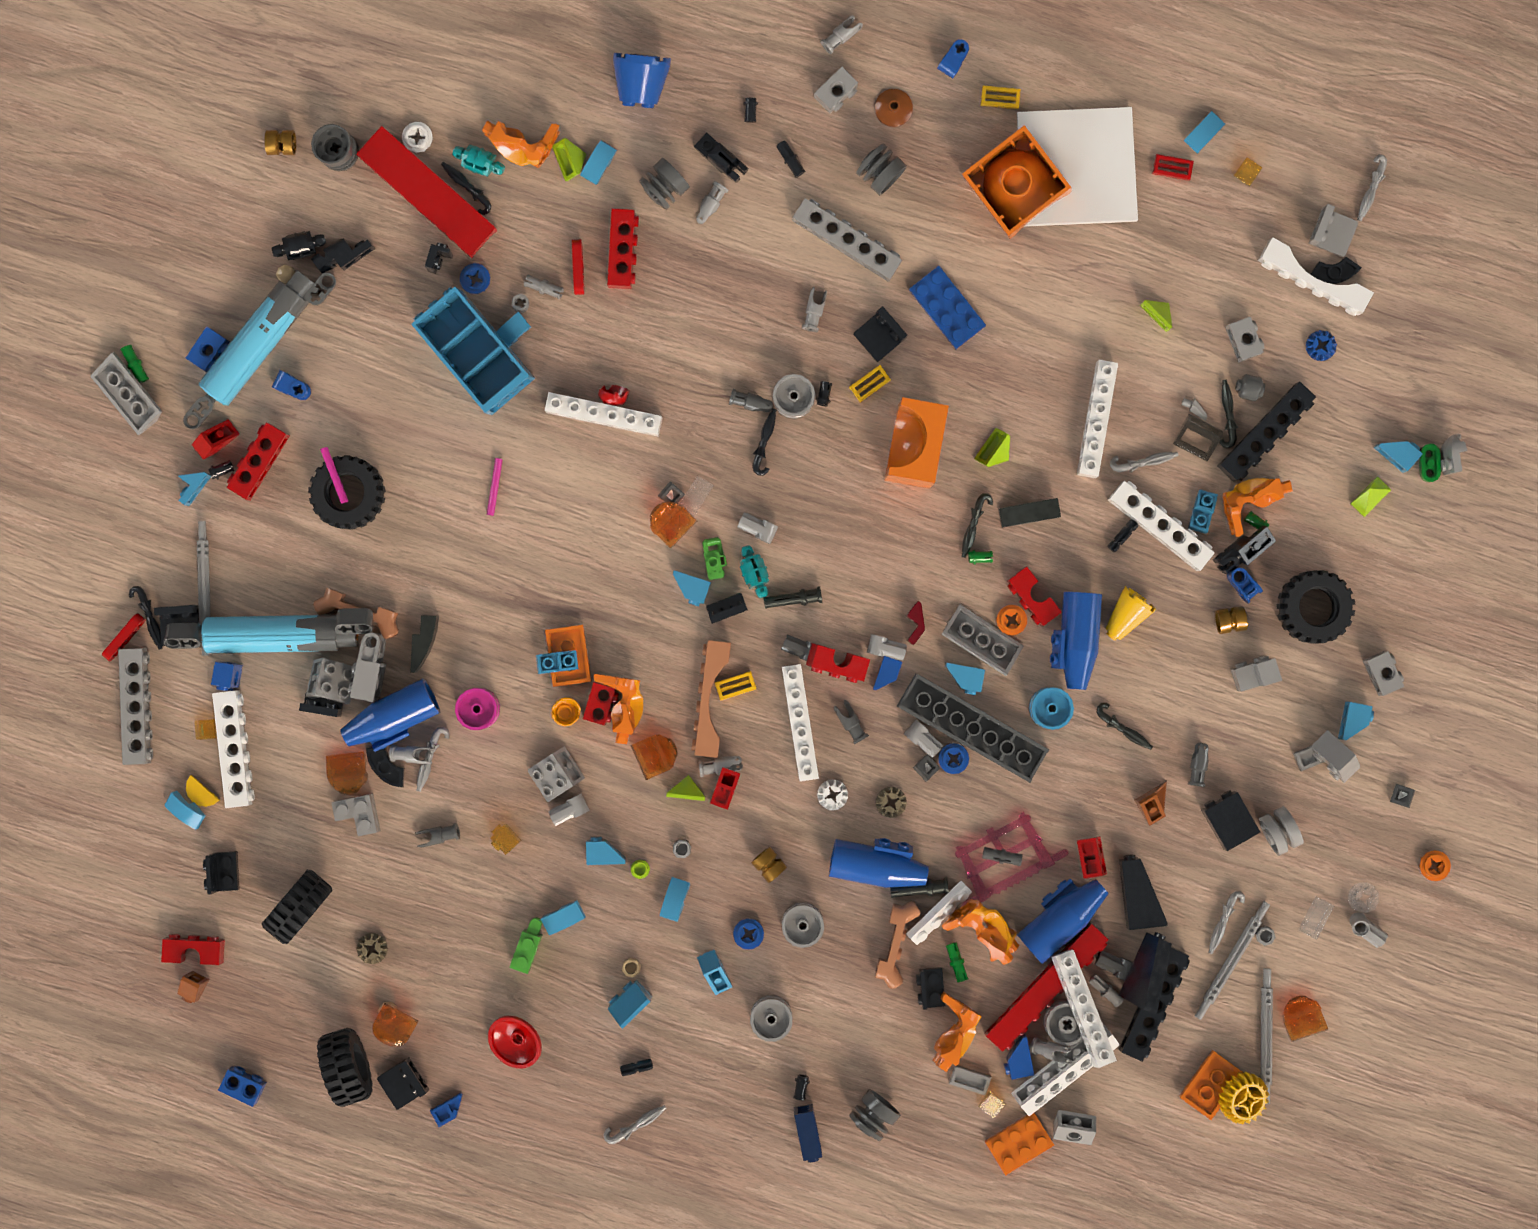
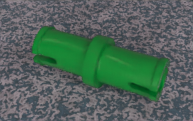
M132 345L121 348L120 351L128 363L127 368L131 369L137 381L141 384L149 380L141 365L142 361L138 359Z
M957 942L945 945L951 961L949 964L950 967H953L957 983L968 980L969 978L963 964L965 961L964 958H961Z

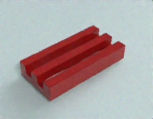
M1156 154L1152 174L1190 181L1194 161ZM1159 160L1189 165V168L1159 163ZM1158 168L1186 172L1187 175L1164 170H1158Z

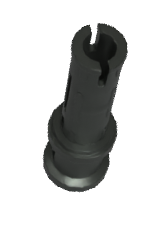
M819 586L817 589H801L797 593L764 597L765 609L800 603L804 606L807 603H823L821 588Z
M947 877L936 881L928 879L924 886L890 887L891 898L922 894L933 896V894L940 893L947 895L949 893Z

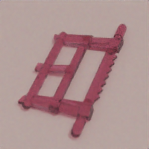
M1024 812L1019 815V819L994 831L993 827L987 829L988 835L965 847H955L958 850L955 852V856L961 858L967 873V879L971 880L977 895L964 901L962 906L970 899L979 900L982 903L989 899L991 895L1000 894L1001 890L1007 891V887L1019 884L1020 880L1026 881V877H1032L1033 874H1038L1042 868L1051 867L1056 864L1055 861L1057 862L1068 856V850L1063 849L1051 857L1041 842L1043 839L1038 836L1029 822L1031 821V816L1025 815ZM1022 826L1028 839L1006 851L1018 853L1032 846L1040 861L986 889L978 873L999 862L986 860L974 866L968 853L991 841L996 849H1004L999 837Z

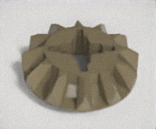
M896 787L884 788L877 795L876 807L883 816L897 817L906 808L905 794ZM887 795L891 799L899 798L895 802V810L892 806L884 807L888 803Z
M369 933L358 941L356 950L358 957L364 963L376 964L385 958L388 946L382 936L376 933ZM376 942L374 949L377 950V952H372L368 956L369 949L367 948V945L371 946Z

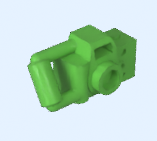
M718 537L704 539L702 542L709 580L724 578L725 573L722 567L727 565L726 556L723 554L721 539ZM717 545V550H708V546ZM720 557H724L725 564H721Z

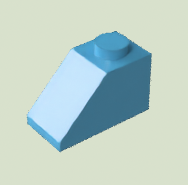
M1408 441L1381 443L1374 447L1376 451L1402 473L1409 471L1422 455L1419 451V446Z
M674 570L673 576L684 597L689 599L688 603L698 607L700 603L704 604L711 582Z
M952 663L945 664V667L960 689H965L966 694L976 695V692H981L985 674L984 669Z
M1345 701L1338 739L1348 740L1369 726L1374 717L1373 706Z
M590 837V840L586 841L587 865L626 863V858L607 840H602V837Z
M715 950L697 957L702 973L715 995L732 988L728 975Z

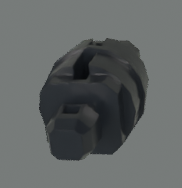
M310 231L295 232L282 238L283 245L278 244L271 249L274 257H282L286 254L288 261L304 259V257L316 254L315 247L325 245L326 239L324 234L312 237Z

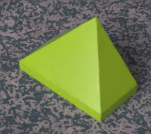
M563 138L554 144L552 148L566 182L580 174L586 153L567 138Z
M1145 300L1139 305L1165 332L1172 328L1169 303Z
M995 428L974 459L987 467L1009 461L1010 435Z
M1377 476L1350 504L1365 517L1391 489Z
M689 775L670 789L666 797L705 801L706 797Z

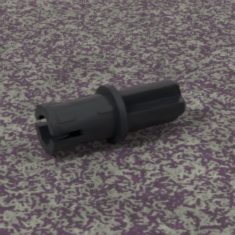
M785 140L777 145V149L785 160L784 164H787L794 177L798 178L806 171L798 161L797 154L793 153Z

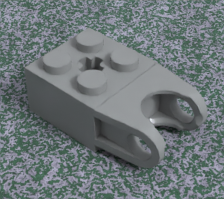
M368 633L363 636L357 663L354 662L352 667L354 679L353 682H350L348 693H351L350 698L371 702L380 700L387 664L383 663L386 640L382 634ZM373 637H375L377 640V644L375 647L371 645V640Z

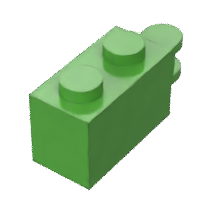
M533 918L529 923L528 929L522 931L509 968L526 974L530 972L543 936L539 934L542 926L540 918Z

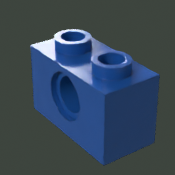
M206 326L186 356V359L205 372H208L230 341ZM212 346L213 353L207 356L206 349Z
M215 662L211 685H215L217 690L232 691L233 688H238L243 665L230 662Z

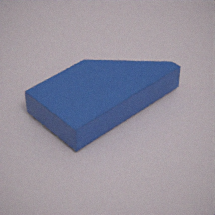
M884 656L873 690L880 689L896 681L902 662Z
M462 1092L430 1110L438 1127L457 1117L463 1096Z

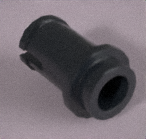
M745 98V102H743V105H745L744 122L755 123L757 121L756 105H758V102H756V98Z
M820 382L818 398H816L817 405L827 407L828 403L831 402L829 397L832 383Z
M230 460L217 466L212 465L208 469L212 479L217 480L220 476L235 471Z
M799 1074L795 1078L796 1087L793 1098L804 1101L806 1099L807 1085L810 1084L808 1076Z

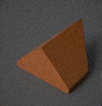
M1167 781L1134 800L1149 826L1166 816L1164 810Z

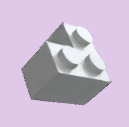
M1269 656L1254 658V662L1247 664L1246 661L1235 664L1236 668L1230 669L1236 689L1239 692L1282 681L1276 659L1269 658Z
M1328 730L1311 746L1314 752L1312 755L1319 762L1324 761L1327 764L1326 767L1330 771L1329 774L1337 781L1340 779L1345 783L1360 768L1356 755Z
M373 793L331 802L335 821L354 818L358 836L381 831Z

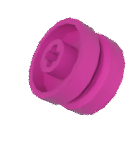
M472 688L459 696L455 704V714L462 726L470 730H482L490 727L497 721L500 715V703L492 691L485 688ZM474 706L480 707L479 713H476L477 710H474Z

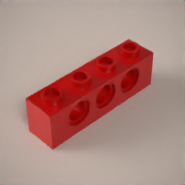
M611 208L608 288L632 289V284H635L636 273H633L632 270L633 265H636L637 254L633 252L634 246L638 244V235L635 234V227L639 225V215H636L635 210ZM622 226H628L630 228L627 234H621L619 232ZM621 245L629 247L628 251L624 254L618 251ZM620 264L628 266L627 270L623 273L617 271Z
M267 422L259 428L256 440L249 444L247 448L248 453L245 458L242 457L238 462L236 473L231 474L227 480L228 486L226 488L245 500L251 501L290 435ZM269 439L271 446L268 449H264L263 442ZM255 456H260L261 462L255 466L253 459ZM246 472H249L251 475L248 482L243 481V475Z

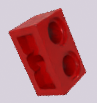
M593 682L583 720L604 726L607 722L610 723V710L612 704H616L619 693H616V689ZM601 690L609 692L608 700L603 701L600 699L599 693ZM596 708H601L604 711L602 719L595 718L594 710Z
M1101 836L1077 840L1083 878L1106 875L1107 870Z

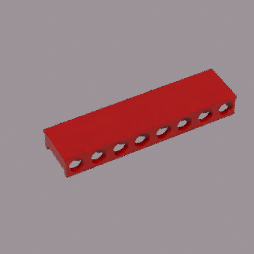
M383 126L376 131L356 154L470 258H473L485 242L497 232L496 227Z

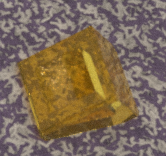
M1246 157L1234 174V177L1250 186L1262 170V167Z
M215 719L195 721L196 740L217 738Z
M989 1091L978 1107L995 1118L1005 1107L1006 1103Z

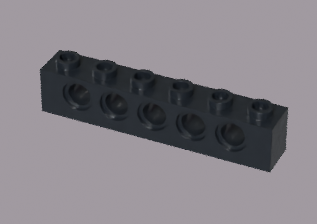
M1300 381L1295 383L1217 467L1233 482L1238 479L1242 481L1249 474L1247 470L1251 466L1255 467L1262 460L1260 456L1264 452L1268 453L1275 446L1273 442L1277 438L1282 439L1288 433L1287 428L1291 424L1294 426L1302 418L1300 414L1304 410L1307 412L1315 404L1313 400L1316 396ZM1292 400L1298 403L1297 410L1291 408L1290 403ZM1279 414L1285 417L1284 424H1280L1277 421ZM1265 428L1271 430V438H1267L1264 435ZM1252 442L1258 444L1259 450L1257 452L1252 451ZM1239 456L1245 458L1246 463L1244 466L1238 464L1237 459Z
M1171 947L1167 967L1169 964H1175L1176 968L1172 973H1168L1166 969L1164 981L1168 983V987L1161 993L1158 1011L1154 1014L1137 1006L1119 1047L1121 1053L1143 1062L1144 1058H1148L1151 1052L1150 1044L1152 1040H1156L1159 1030H1157L1158 1026L1166 1018L1167 1013L1165 1010L1174 1000L1173 992L1181 984L1182 977L1180 976L1183 970H1186L1189 966L1188 954ZM1152 1017V1023L1145 1026L1143 1024L1144 1019ZM1143 1034L1145 1036L1144 1041L1136 1043V1037Z

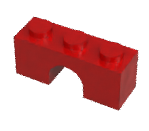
M1027 566L1007 580L1009 583L1008 589L1013 595L1017 594L1021 599L1019 600L1020 605L1024 610L1029 609L1032 613L1030 617L1036 625L1045 626L1062 613L1051 597L1042 602H1036L1032 599L1030 595L1031 588L1039 581Z
M815 643L811 644L806 662L807 666L812 667L811 671L822 674V671L829 672L828 676L840 678V675L846 677V681L857 683L860 680L864 682L870 659L846 653L845 660L841 664L836 665L834 662L835 649Z
M169 934V937L162 939L161 962L182 963L185 961L187 950L192 948L199 953L200 964L220 965L224 963L225 940L219 939V936H207V939H201L200 935H188V938H181L180 934Z

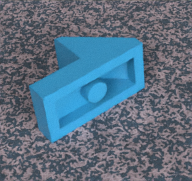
M206 472L179 475L178 477L190 486L182 490L180 493L181 498L178 501L186 506H190L209 481L211 475Z

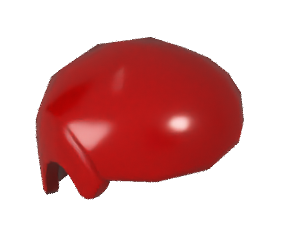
M604 385L599 389L598 396L604 404L620 407L626 403L630 391L618 385H612L606 390Z

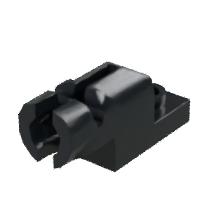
M707 132L694 145V148L735 183L740 181V176L734 169H737L743 175L749 170L733 153L721 143H718Z
M343 238L324 248L325 257L318 253L311 260L322 274L336 268V264L345 271L375 250L369 240H362L352 250Z
M1263 525L1250 537L1242 535L1224 549V552L1219 553L1213 559V562L1219 563L1220 565L1217 568L1222 573L1227 574L1241 563L1249 565L1275 543L1276 540L1268 527Z

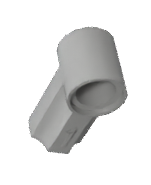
M745 512L737 526L768 544H771L778 529V526L766 520L762 521Z
M871 634L866 653L904 660L907 645Z
M915 720L904 733L907 738L915 745H919L932 758L943 747L918 720Z
M581 793L548 812L552 822L557 826L590 810Z
M1357 912L1351 915L1350 924L1355 935L1363 937L1377 948L1386 942L1388 934L1369 921L1363 913ZM1357 923H1364L1361 926H1356Z

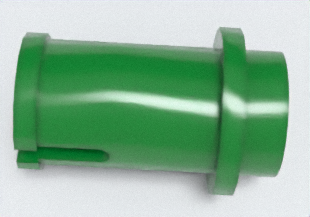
M1252 511L1244 519L1245 522L1257 530L1263 525L1267 527L1270 525L1267 523L1268 520L1264 521Z
M972 550V552L968 553V561L973 565L976 563L993 562V558H991L993 557L992 551Z

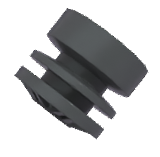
M328 124L320 127L314 133L311 141L312 151L315 157L329 169L338 172L346 171L356 163L359 145L355 138L339 125Z
M884 143L873 149L864 158L856 171L859 177L867 172L863 178L864 182L872 177L874 178L871 188L879 196L886 192L907 168V165L899 157L891 162L889 161L893 153L891 150L883 155L887 149Z
M661 158L653 166L657 175L654 176L647 172L646 176L650 182L643 177L639 182L643 186L645 193L656 204L667 210L670 205L665 199L667 198L671 203H674L675 199L671 193L674 191L682 196L690 186L667 160Z
M869 1089L862 1098L866 1108L856 1105L855 1109L858 1113L852 1111L849 1117L863 1133L877 1141H881L883 1135L879 1131L885 1134L888 1132L883 1123L886 1122L894 1125L901 1114L886 1099Z

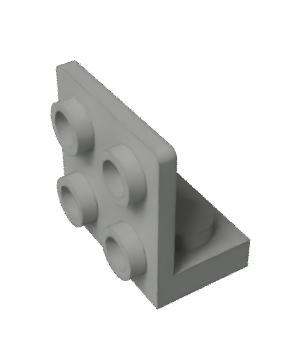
M1327 204L1321 210L1308 244L1344 257L1355 233L1358 221L1333 212L1335 206Z
M326 658L314 660L306 697L311 699L322 697L350 704L351 693H348L350 682H353L354 674H352L353 666Z
M565 746L528 769V773L547 802L585 779Z

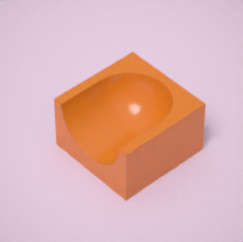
M1025 125L962 173L964 179L1009 239L1014 237L1020 229L1050 205L1072 192L1069 183Z
M902 397L897 408L884 481L928 489L935 484L949 405Z

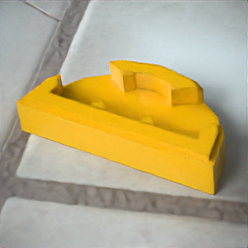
M190 775L186 783V792L192 802H195L198 806L207 807L215 805L220 801L206 786L193 775Z

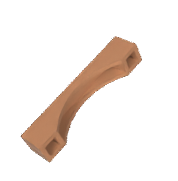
M708 640V643L703 646V655H706V661L701 663L700 674H703L704 678L703 682H699L698 693L702 694L701 701H697L696 706L699 720H695L694 732H697V738L693 739L691 749L695 751L697 756L718 758L720 737L711 721L709 698L717 675L729 662L731 643Z

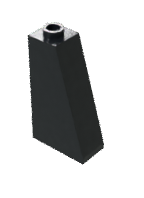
M1125 855L1124 859H1119L1126 928L1128 930L1168 926L1142 860L1135 857V855Z
M1146 932L1119 992V996L1143 1010L1156 1014L1172 943L1166 941V936L1155 932L1154 935Z

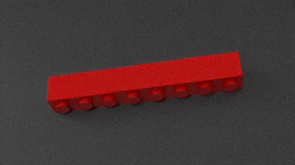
M1089 922L1060 953L1074 950L1082 969L1084 965L1088 966L1094 960L1093 956L1098 951L1102 952L1106 948L1108 939ZM1053 961L984 1033L1002 1052L1005 1049L1008 1051L1015 1044L1014 1040L1026 1033L1028 1030L1027 1026L1032 1021L1036 1022L1042 1015L1040 1012L1045 1007L1049 1008L1055 1000L1053 998L1058 993L1062 994L1064 992Z

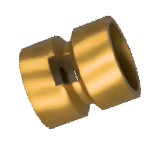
M266 130L265 151L267 155H279L280 152L283 155L296 154L297 143L294 130H282L281 133L278 130Z
M1243 606L1233 607L1230 611L1228 609L1215 610V622L1219 634L1231 633L1232 629L1236 632L1247 630V615Z
M770 846L751 862L758 871L762 870V876L768 883L773 881L787 868L781 859H776L777 854Z

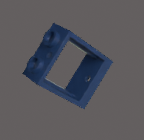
M813 1104L794 1107V1117L803 1161H808V1163L819 1161V1158H822V1148Z

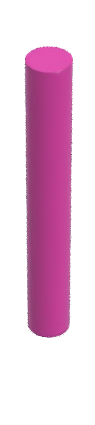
M324 447L320 450L341 504L346 503L348 498L328 447Z
M495 458L486 515L494 516L503 459Z

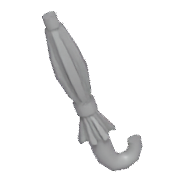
M1382 154L1377 155L1374 159V162L1378 163L1380 160L1377 170L1372 172V182L1362 199L1358 221H1362L1374 201L1378 184L1386 177L1384 171L1387 166V158Z
M1178 452L1156 453L1138 461L1128 459V463L1121 465L1116 464V461H1119L1118 456H1115L1110 461V467L1116 472L1129 470L1132 473L1138 467L1158 465L1177 457Z
M438 727L433 731L430 741H426L427 747L434 749V751L427 750L426 758L423 761L432 762L433 753L440 746L437 744L440 734L444 733V738L447 739L450 737L448 729ZM421 764L416 791L421 792L422 787L425 785L431 771V764Z
M1241 891L1233 892L1226 905L1223 904V915L1213 930L1208 953L1213 954L1225 933L1226 922L1229 919L1228 917L1236 910L1233 907L1237 898H1240L1239 902H1245V895Z
M663 1105L643 1114L635 1123L631 1124L630 1127L619 1128L620 1132L613 1137L609 1136L611 1129L608 1127L604 1132L605 1141L608 1144H616L624 1138L627 1141L632 1132L652 1123L667 1108Z

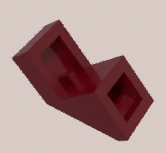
M919 601L914 604L906 615L908 619L918 625L907 639V642L911 645H914L925 631L922 604Z

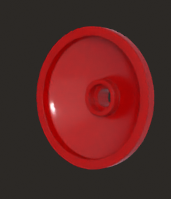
M502 1016L495 1020L489 1028V1046L494 1055L504 1064L513 1068L523 1069L532 1066L539 1059L542 1051L540 1037L534 1027L524 1019L516 1016Z

